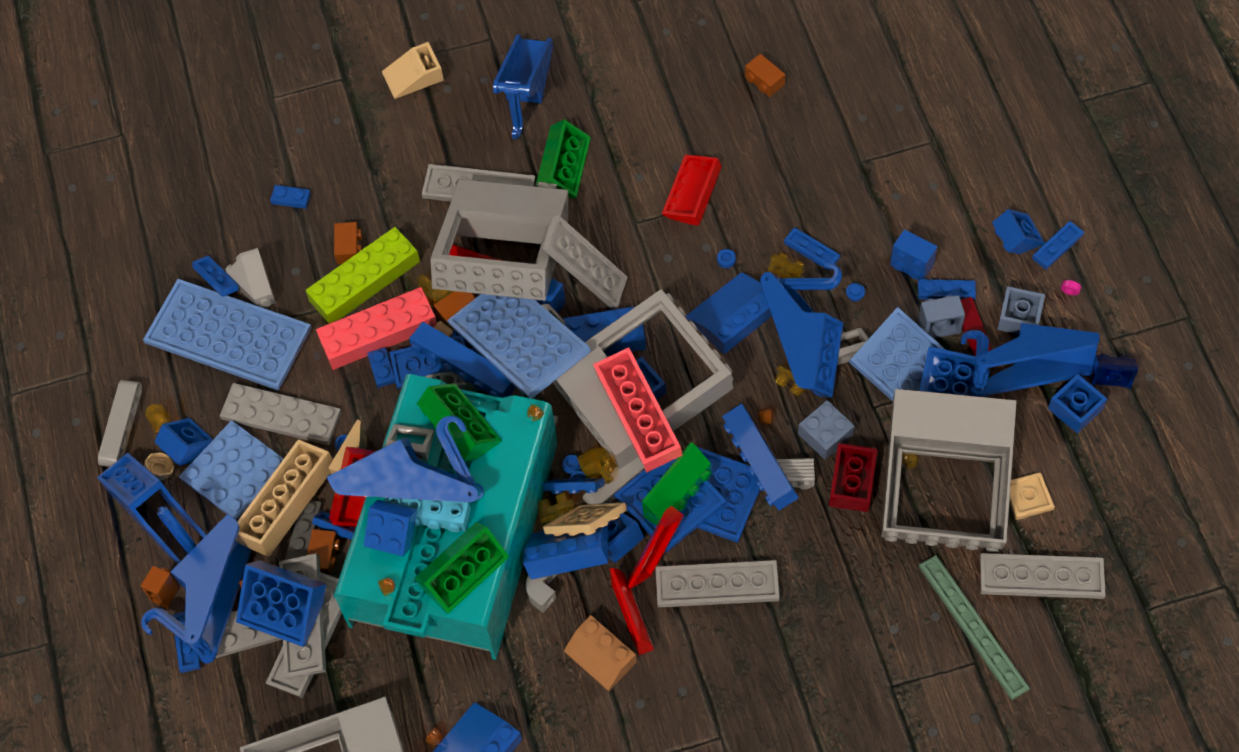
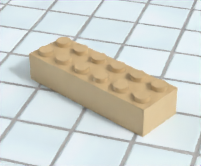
M298 439L237 521L239 524L237 542L270 557L330 474L328 468L333 461L330 453Z

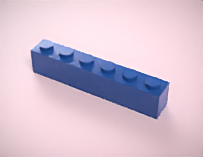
M422 322L409 338L414 352L424 354L428 360L433 363H439L448 372H454L461 380L469 381L479 391L484 390L490 396L504 398L510 396L516 388L486 358L425 322Z
M740 404L722 417L726 422L723 424L728 434H733L734 437L731 440L737 449L741 448L740 455L745 463L749 462L750 466L748 469L753 477H758L759 480L756 483L762 492L766 491L767 495L765 498L769 505H775L778 510H781L799 498L745 407Z

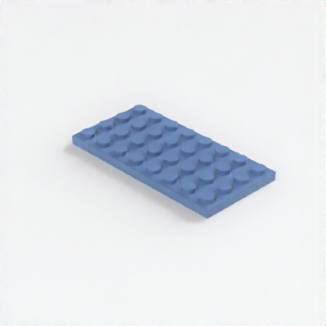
M177 279L143 341L145 344L279 391L312 327L311 324L227 295L222 297L218 292Z
M480 294L447 320L456 332L530 399L591 352L586 343L534 299Z

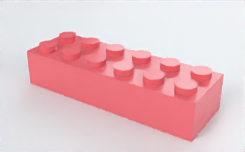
M422 287L320 327L316 331L332 370H335L368 356V352L389 348L408 340L422 322L433 328L437 322Z
M626 348L593 364L595 373L646 473L682 456L681 446L630 348Z

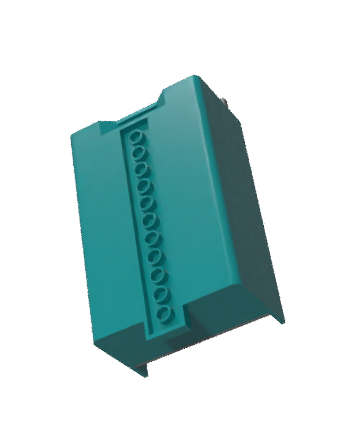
M407 374L382 448L385 447L394 424L432 429L435 432L428 461H421L456 475L437 436L433 423L422 413V410L416 404L428 386L444 385L447 383L437 379ZM461 390L502 439L497 446L478 459L465 461L474 481L484 489V495L480 499L469 502L471 511L467 529L475 522L485 525L509 555V558L447 614L426 594L414 578L465 531L451 532L446 528L431 529L426 525L415 526L412 547L404 556L365 547L364 540L369 507L377 500L385 501V497L366 496L334 597L350 628H353L354 622L357 621L423 638L428 637L490 651L492 659L496 660L523 568L524 548L533 533L544 494L543 483L548 480L558 445L555 430L558 417L553 415L551 404L545 401L516 395L500 398ZM398 433L396 441L408 438L410 443L423 445L426 437Z

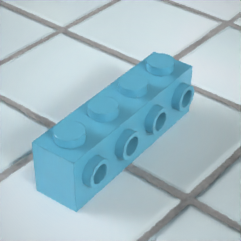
M385 498L386 502L417 509L415 526L426 525L431 529L446 528L451 532L466 531L471 511L469 502Z

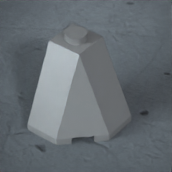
M258 248L240 253L236 257V262L226 267L227 274L238 284L239 290L254 305L266 308L271 304H275L266 268Z

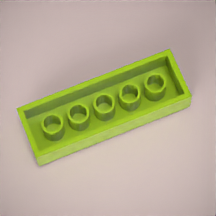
M394 227L306 289L308 299L329 324L338 321L420 262L418 252L399 230Z

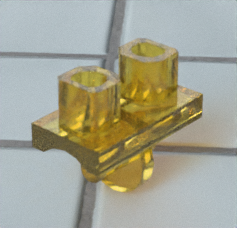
M782 253L779 255L773 254L768 271L776 274L779 278H801L804 264L800 261L792 263L788 261L787 255Z
M779 365L777 368L779 373L774 382L784 388L789 380L793 381L794 384L790 392L800 397L805 389L796 385L792 372Z
M152 404L147 407L145 416L155 433L159 432L162 424L172 422L162 404Z
M562 493L556 496L557 505L551 506L548 499L539 501L538 512L541 523L552 522L574 508L573 500H570L566 493Z

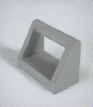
M862 328L842 333L841 341L859 336L861 343L839 349L837 365L849 362L869 339Z
M394 424L385 447L396 442L398 433L426 437L423 445L411 443L420 460L428 461L435 431Z

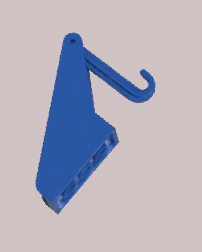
M517 34L494 80L493 93L498 94L502 91L506 94V99L509 100L513 122L512 138L515 140L519 139L523 129L520 101L542 103L553 50L552 38H547V41L522 39L521 35Z
M831 263L824 265L826 269L834 270L832 278H779L771 272H765L761 276L760 282L796 385L802 389L813 391L817 396L832 398L843 322L826 313H815L797 290L834 289L842 278L840 268Z
M1025 323L1020 325L1018 338L989 352V340L983 332L970 330L961 337V344H966L969 338L977 341L974 385L971 386L970 390L971 394L977 397L1069 380L1077 374L1081 377L1089 376L1092 374L1097 345L1099 343V333ZM1015 363L1012 367L988 378L989 367Z
M456 416L442 418L436 428L437 436L456 475L422 462L417 457L409 439L405 438L327 476L332 489L339 495L474 502L484 495L483 487L474 481L448 429L449 423L455 422L462 432L466 431L465 424Z
M128 452L97 477L105 489L176 565L181 561L136 510L138 506L157 491L202 539L206 536L202 529L171 496L161 481ZM161 506L158 508L159 512L157 513L159 518L187 554H189L195 548V542L166 506L164 508Z
M227 514L171 571L186 591L185 625L162 608L148 610L141 620V627L148 635L153 633L148 626V622L151 619L159 621L189 645L205 664L211 663L216 658L240 587L239 582L244 575L245 564H248L252 549L237 542L239 524L233 517Z

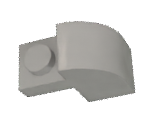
M557 574L532 580L528 575L526 579L528 599L542 613L556 600L555 591L548 584Z

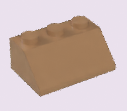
M591 615L575 631L564 650L572 660L608 692L637 663L636 654Z

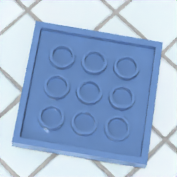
M897 307L849 360V363L893 401L895 389L919 391L928 348H944Z
M231 420L179 478L225 514L238 521L284 458Z

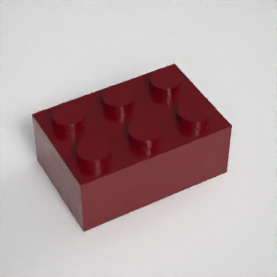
M838 443L829 507L862 512L869 511L878 449Z

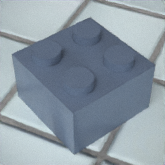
M1007 286L997 330L1019 334L1021 323L1039 325L1045 294Z
M948 295L941 299H928L921 302L918 323L932 338L961 333L965 313L959 295Z
M825 401L799 424L798 435L826 460L837 450L838 443L845 444L853 437L855 426L831 403Z

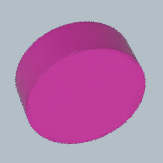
M1065 280L1062 282L1061 290L1068 295H1078L1081 285L1075 281Z

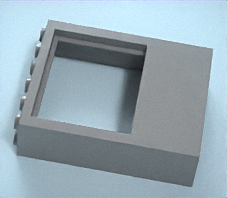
M459 179L431 256L432 289L545 301L557 261L544 251L542 247L553 216L559 215L568 223V190ZM456 235L541 244L536 264L449 255Z
M662 289L586 341L585 343L589 346L591 352L552 382L619 469L638 456L595 373L593 364L607 358L603 351L654 315L663 311L713 372L712 376L662 410L672 431H675L733 389L732 381L734 379L731 376L733 372L727 363L723 364L720 361L721 357L715 349L711 350L705 336H700L696 332L695 324L692 321H687L684 311L680 307L677 308L673 304L674 300L669 293L665 294Z
M895 389L892 401L881 537L890 542L902 539L910 544H917V541H922L929 546H937L938 543L946 544V547L958 548V545L966 546L968 550H978V547L986 548L988 552L1002 550L1007 540L1016 400ZM902 453L995 462L989 535L896 525Z
M386 697L240 747L241 752H303L338 739L342 752H404Z

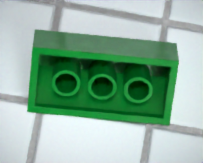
M565 119L551 125L536 187H538L539 182L557 184V189L568 190L569 198H576L591 137Z
M455 383L428 386L416 403L422 410V413L433 423L435 429L439 421L447 416H456L463 421L466 431L462 432L455 422H450L448 429L464 461L478 459L502 441Z
M691 442L682 452V456L677 458L642 500L644 518L656 526L665 510L670 506H673L678 511H682L686 507L690 496H695L699 491L700 484L703 481L706 482L712 474L711 463L694 443Z
M475 522L414 579L426 594L449 614L509 558V555L485 525Z

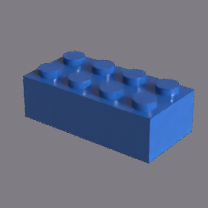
M635 307L564 318L565 326L585 343ZM643 324L603 351L606 356L614 355L626 348H630L631 352L646 350Z

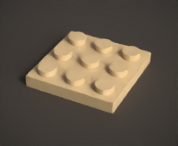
M625 503L578 505L543 526L545 534H554V536H560L565 533H569L570 536L579 533L590 535L595 533L597 528L608 525L610 520L619 518L620 514L627 510Z

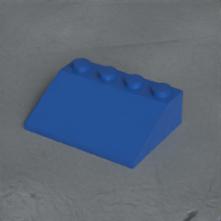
M743 272L686 315V318L692 321L696 328L723 354H726L772 317L761 283Z
M929 347L919 391L974 396L970 390L971 386L974 385L976 356Z
M609 522L608 525L597 528L596 532L590 535L579 533L570 536L569 533H565L560 536H554V534H545L544 531L532 533L524 548L523 565L530 579L607 564Z
M260 560L245 564L236 622L304 647L323 605L327 584Z
M474 702L433 752H513L522 741L520 732L506 721Z

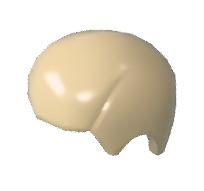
M151 453L144 462V467L160 481L170 477L174 470L172 459L164 453Z

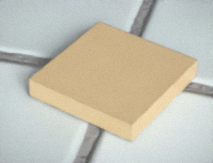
M1041 472L1011 480L1009 504L1016 520L1054 510V504Z

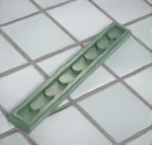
M935 555L919 564V569L1011 701L1029 691L1030 688L939 558Z

